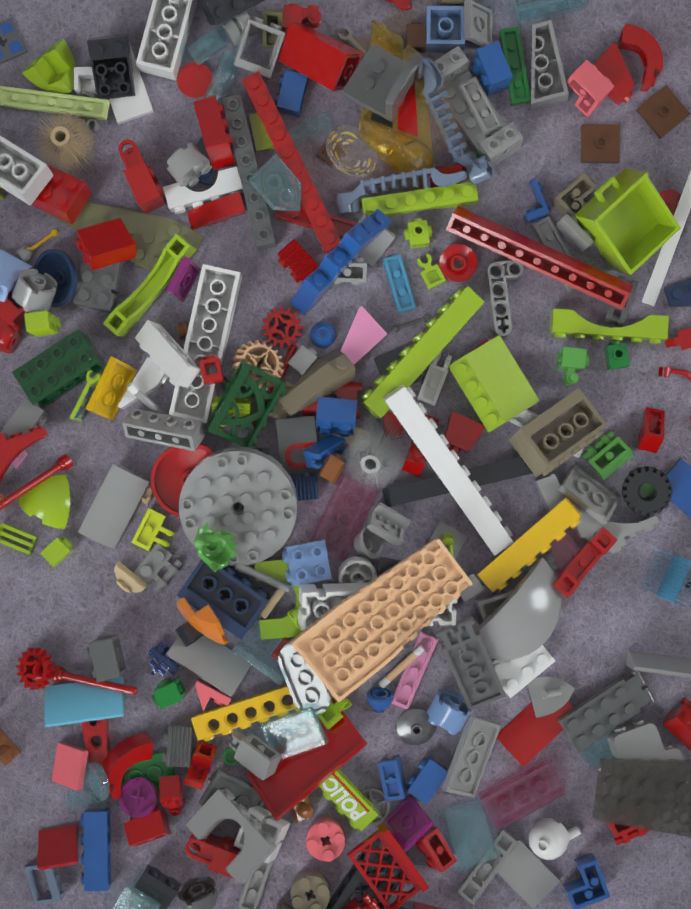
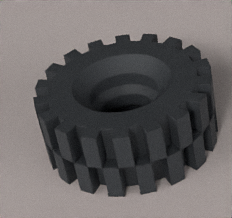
M644 466L636 468V470L631 471L626 476L622 486V494L627 506L633 512L640 513L643 516H652L654 513L662 512V509L668 506L672 498V487L664 472L655 467ZM648 483L655 488V493L651 498H643L640 495L639 489L643 484Z

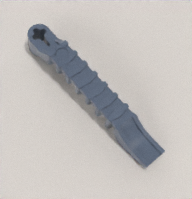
M430 58L423 59V76L425 81L423 95L426 98L425 102L431 109L430 113L435 118V124H438L440 128L439 132L445 139L444 143L449 147L448 151L454 158L453 162H458L466 167L469 177L474 184H479L494 177V168L485 155L477 158L473 152H464L468 145L466 142L459 143L458 139H461L463 135L459 132L455 134L453 130L458 125L457 123L450 124L449 122L454 116L452 113L445 114L444 110L450 107V103L445 102L441 104L439 101L449 96L447 91L437 95L435 93L443 87V76Z
M422 168L419 171L401 172L402 174H391L388 177L381 176L378 179L360 180V185L353 192L336 194L337 214L360 212L359 201L363 197L368 196L369 190H371L372 194L378 193V185L380 184L382 191H388V183L392 182V189H398V181L402 180V186L409 187L408 179L412 178L413 187H419V177L423 176L424 189L430 188L429 175H431L436 185L447 187L467 178V172L443 174L435 168Z

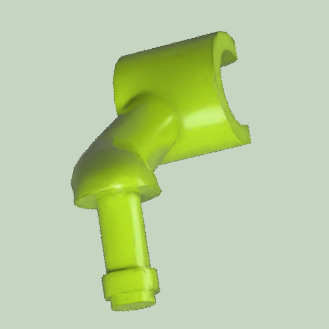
M443 534L442 543L444 546H448V551L454 558L453 535Z

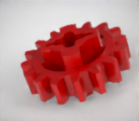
M283 307L280 308V311L273 308L274 313L267 312L269 318H263V322L266 323V325L261 326L262 330H266L263 333V337H269L267 343L269 344L273 341V347L275 348L278 344H280L281 349L284 348V344H287L290 348V342L297 343L296 336H302L298 332V330H303V326L298 325L302 320L301 318L296 319L297 312L291 314V308H288L287 311H284ZM281 316H287L291 319L285 320ZM275 318L274 326L270 327V323ZM279 320L286 326V335L281 330H277L279 328ZM295 327L293 335L289 337L290 330ZM279 335L283 337V340H278L273 336Z
M41 647L28 648L26 652H22L23 657L18 658L20 665H16V668L20 669V672L17 673V676H21L19 682H25V688L30 687V690L44 689V686L50 685L48 680H53L54 677L51 673L55 672V669L52 668L55 662L50 661L52 655H46V649L41 650Z

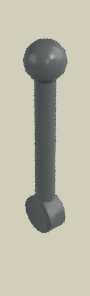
M425 314L420 319L408 322L400 326L395 325L393 326L392 330L393 332L397 333L400 329L409 327L422 321L428 322L430 316L428 314Z

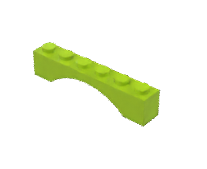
M467 182L447 187H434L363 198L361 205L363 214L371 215L379 208L390 218L422 210L477 205L479 199L476 184Z
M175 234L163 249L160 258L147 278L124 302L111 312L103 324L116 336L125 337L171 282L183 257L190 258L197 249L182 236Z
M553 309L550 315L549 334H554L555 338H566V335H573L574 339H585V336H590L592 340L598 341L604 340V337L611 338V341L622 342L623 339H631L630 342L642 343V340H650V344H661V341L668 339L669 316L648 315L635 324L610 328L593 324L580 317L574 310Z

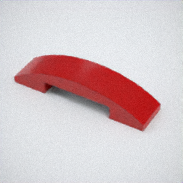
M602 527L567 564L553 583V586L566 598H569L580 585L579 582L597 561L617 542V539Z

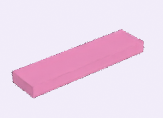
M422 631L420 632L412 652L420 644L425 648V651L404 669L393 694L392 704L406 710L409 709L439 640L438 638Z

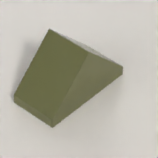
M264 9L263 24L270 26L271 23L282 26L283 11ZM263 30V48L273 49L277 34Z

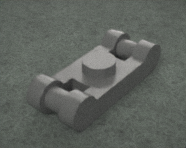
M621 275L619 279L633 285L631 294L622 310L609 304L603 320L606 323H615L618 327H623L638 285V281L625 279L626 277ZM614 310L621 312L619 317L613 315Z

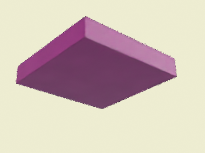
M184 256L167 291L176 299L182 302L185 301L200 272V268L190 258Z
M409 795L383 821L405 851H408L435 824L412 795Z

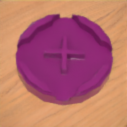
M133 778L121 789V797H119L121 809L127 815L134 818H143L149 815L158 803L157 788L152 781L146 778Z

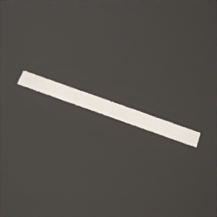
M691 171L673 216L681 229L662 246L642 300L643 303L655 306L691 209Z

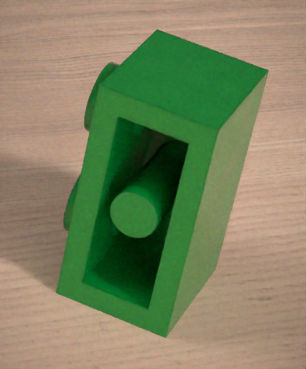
M180 676L173 680L168 677L160 681L156 685L157 688L153 691L152 699L156 706L159 705L160 709L183 700L187 692Z

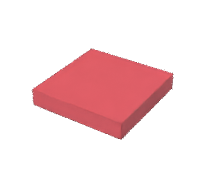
M57 742L51 781L76 791L82 790L88 751L64 742Z

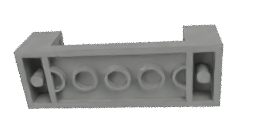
M457 46L434 61L444 79L443 87L435 93L437 95L443 91L448 92L449 96L441 99V102L450 103V107L447 109L448 112L453 114V119L480 157L485 155L494 167L519 151L524 137L513 122L506 125L494 107L493 109L502 124V128L484 137L459 89L460 84L473 78L468 71L469 60L461 48Z

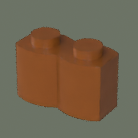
M336 453L333 456L329 454L318 475L336 485L346 468V459Z

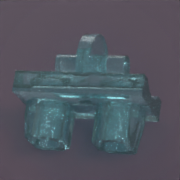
M214 29L204 37H199V40L187 47V50L196 64L199 65L225 48L226 44Z

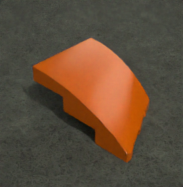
M184 597L177 601L178 610L195 629L222 645L228 643L221 624L209 605L194 613Z

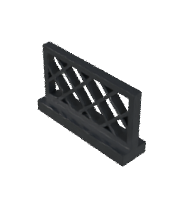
M362 851L356 860L364 861L366 852ZM370 852L368 861L374 862L379 857V853ZM384 856L382 858V862L391 863V860ZM354 864L325 909H342L347 902L351 901L350 897L353 893L360 892L362 897L363 891L372 889L369 885L362 886L361 880L363 876ZM367 866L366 874L374 875L376 869L373 870L372 866ZM390 867L380 868L379 873L385 872V876H388L387 871H389ZM394 868L400 872L397 877H401L402 869ZM387 881L378 882L377 887L385 886ZM391 881L390 884L392 885L389 890H396L400 882ZM375 894L373 898L378 902L377 905L383 909L384 905L382 902L379 903L380 899ZM388 894L387 902L392 895Z

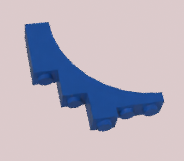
M378 208L360 224L357 223L346 232L339 245L325 256L319 267L305 278L291 303L303 315L308 313L350 263L378 235L389 227L392 221Z

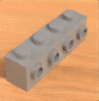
M135 408L130 411L122 422L127 438L195 451L205 437L201 421Z

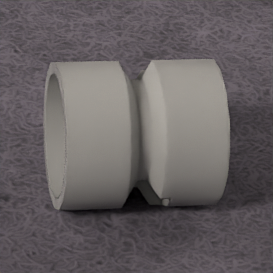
M246 11L236 15L235 20L229 19L222 24L224 32L234 47L239 45L246 20L250 18ZM251 25L247 38L257 33L255 26Z

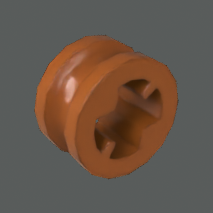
M177 322V332L180 340L187 336L188 322H184V324Z

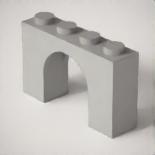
M218 789L186 826L198 839H206L226 819H233L241 825L245 835L244 846L226 870L239 884H242L254 874L277 846L274 843L275 839L268 832L264 833L261 830V824L255 818L251 819L247 815L248 810L242 804L238 805L233 800L235 797L229 790Z

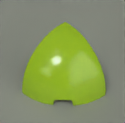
M62 39L46 49V52L39 58H35L24 69L22 74L43 90L60 94L69 93L74 88L75 60L69 46Z
M51 476L19 498L18 503L20 507L30 517L35 515L41 518L44 525L65 529L70 510V489L67 476Z

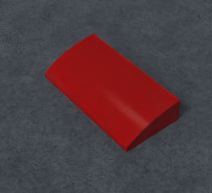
M567 701L556 712L536 718L531 702L498 733L497 739L524 767L563 731L557 719L574 707Z

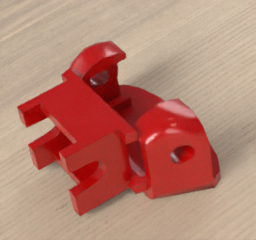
M11 290L8 293L7 300L5 302L0 301V351L8 354L14 353L22 336L20 332L22 328L19 325L25 320L24 314H29V312L23 310V306L19 308L10 299L13 294Z

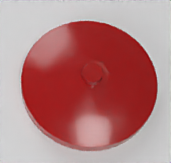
M201 443L195 451L169 447L158 457L151 472V488L157 502L167 512L180 517L179 499L183 485L194 467L204 458L215 452L213 449Z

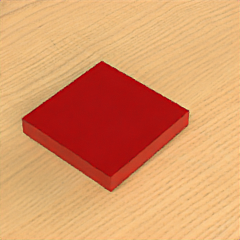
M77 824L38 831L37 868L39 871L78 864Z

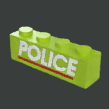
M340 769L319 785L323 790L321 792L328 801L332 800L336 804V810L341 815L345 814L350 819L349 823L355 830L359 829L362 832L379 815V811Z

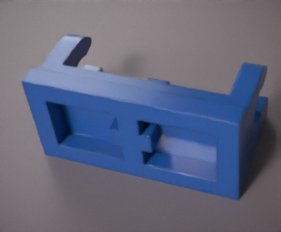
M328 435L306 448L304 455L307 468L319 469L322 467L320 462L328 458L329 454H342L346 452L345 449H341L338 446L346 443L345 438Z
M400 755L393 756L391 759L383 758L377 764L385 802L404 799L408 792Z

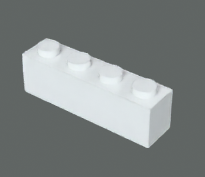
M147 320L135 337L140 343L139 347L150 355L149 358L160 366L159 370L170 378V383L176 387L188 388L201 369L161 324Z

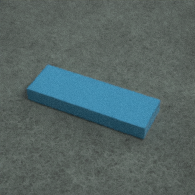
M401 253L383 258V264L398 314L416 309Z

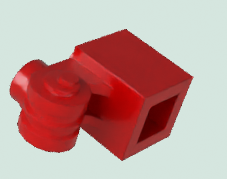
M295 3L284 5L282 31L285 32L290 23L304 24L308 22L311 28H318L321 25L319 7L308 5L307 8H303V6Z
M179 775L160 777V801L163 807L168 808L169 815L171 816L181 815L185 803L183 783Z

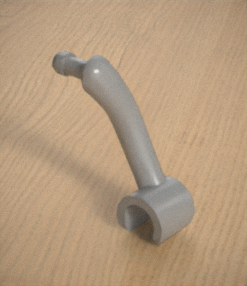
M83 91V95L96 98L94 93L90 94L87 91ZM90 118L86 122L88 129L91 124H95L93 131L97 132L99 130V124L96 119Z

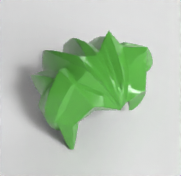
M208 523L204 524L201 528L198 527L194 545L197 548L198 556L214 572L227 566L230 560L237 557L234 549L238 544L232 541L236 536L229 534V531L213 530L209 527Z

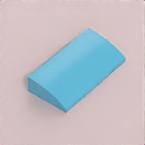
M122 676L106 680L125 685ZM78 682L46 686L44 701L45 726L52 727L124 716L125 693Z

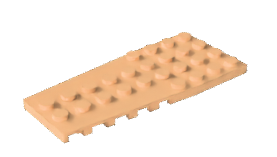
M435 538L339 602L293 638L290 643L335 699L340 702L388 664L404 649L403 646L409 640L412 641L418 636L417 633L424 626L430 625L432 623L431 620L438 613L447 609L446 606L452 600L461 596L460 593L473 583L441 540Z

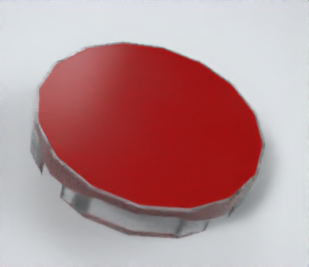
M190 62L180 68L177 73L176 83L178 90L184 97L197 101L206 98L211 93L214 86V77L207 65L201 62Z

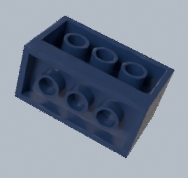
M201 559L177 596L179 598L184 597L187 603L198 611L209 605L221 626L242 640L270 600L269 592L262 587L258 589L252 585L253 581L248 577L243 576L241 578L236 574L237 570L230 565L217 569L214 572ZM207 579H213L214 585L209 586ZM223 590H229L231 596L225 597ZM239 601H245V605L247 606V608H241Z

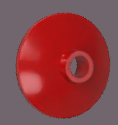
M454 244L442 252L439 259V267L444 277L448 280L463 282L471 278L475 273L477 257L468 246ZM459 261L461 263V267H455L454 262Z

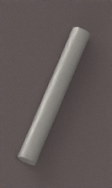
M236 564L235 570L289 592L290 584L248 566Z

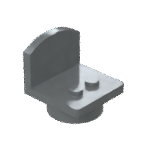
M375 45L370 46L344 87V96L393 122L397 116V108L403 103L405 95L414 80L419 81L423 75V56L415 53L407 63Z

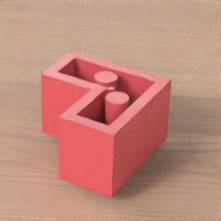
M588 60L566 82L580 96L574 105L587 117L604 102L615 87L611 80L601 74L597 67Z

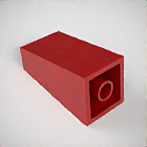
M290 23L286 28L283 44H281L277 60L326 88L338 91L344 89L360 64L364 53L301 23Z

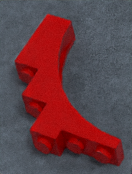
M33 427L29 429V433L23 435L22 432L15 433L10 436L11 439H8L7 434H1L0 432V484L12 462L24 450L35 442L49 437L45 427Z

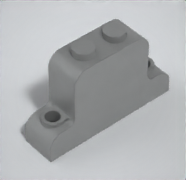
M637 719L632 722V725L618 726L615 728V731L608 735V743L614 758V764L609 765L604 770L603 775L607 785L616 787L680 763L684 759L681 751L672 747V744H662L658 729L654 724L643 719Z

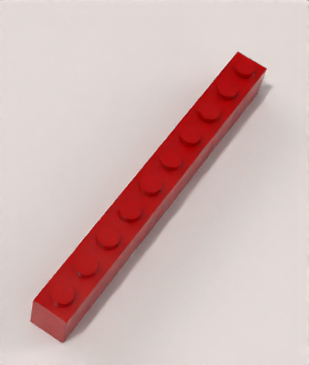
M257 71L242 79L243 86L325 255H327L339 245L341 239L260 72Z
M460 206L452 213L446 228L447 231L621 310L631 294L632 284Z

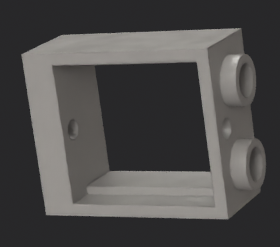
M253 16L252 19L247 18L233 64L254 73L259 71L261 75L271 78L285 32L281 30L282 26L271 23L270 26L263 24L264 20ZM251 25L277 34L267 67L241 58Z

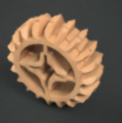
M250 340L247 344H242L240 349H237L235 352L236 356L233 357L235 363L232 365V368L237 369L242 358L256 366L261 361L260 368L281 378L284 371L281 368L284 366V363L279 362L282 356L276 355L278 349L273 351L272 344L266 346V341L260 344L258 340H255L254 343ZM251 370L249 371L248 374L254 379L255 382L258 379H260L259 377H256V375L259 374ZM264 381L258 386L260 389L262 386L267 385L269 387L266 390H268L270 386L274 387V384L271 381Z

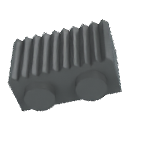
M168 726V730H164L163 742H167V747L162 752V762H166L165 766L190 767L192 727Z

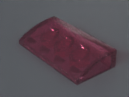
M341 475L309 542L325 540L327 554L345 561L353 546L354 538L359 533L378 492Z
M546 757L537 760L478 793L498 831L566 794Z

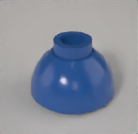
M318 322L310 331L311 341L319 348L330 347L336 340V330L328 322Z
M374 687L367 692L368 703L376 713H383L393 701L394 695L387 688Z

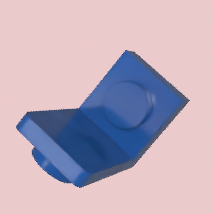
M536 178L531 179L529 184L539 209L533 207L526 211L523 217L526 225L547 217L550 213L549 202L547 199L544 200L542 185L540 182H537Z

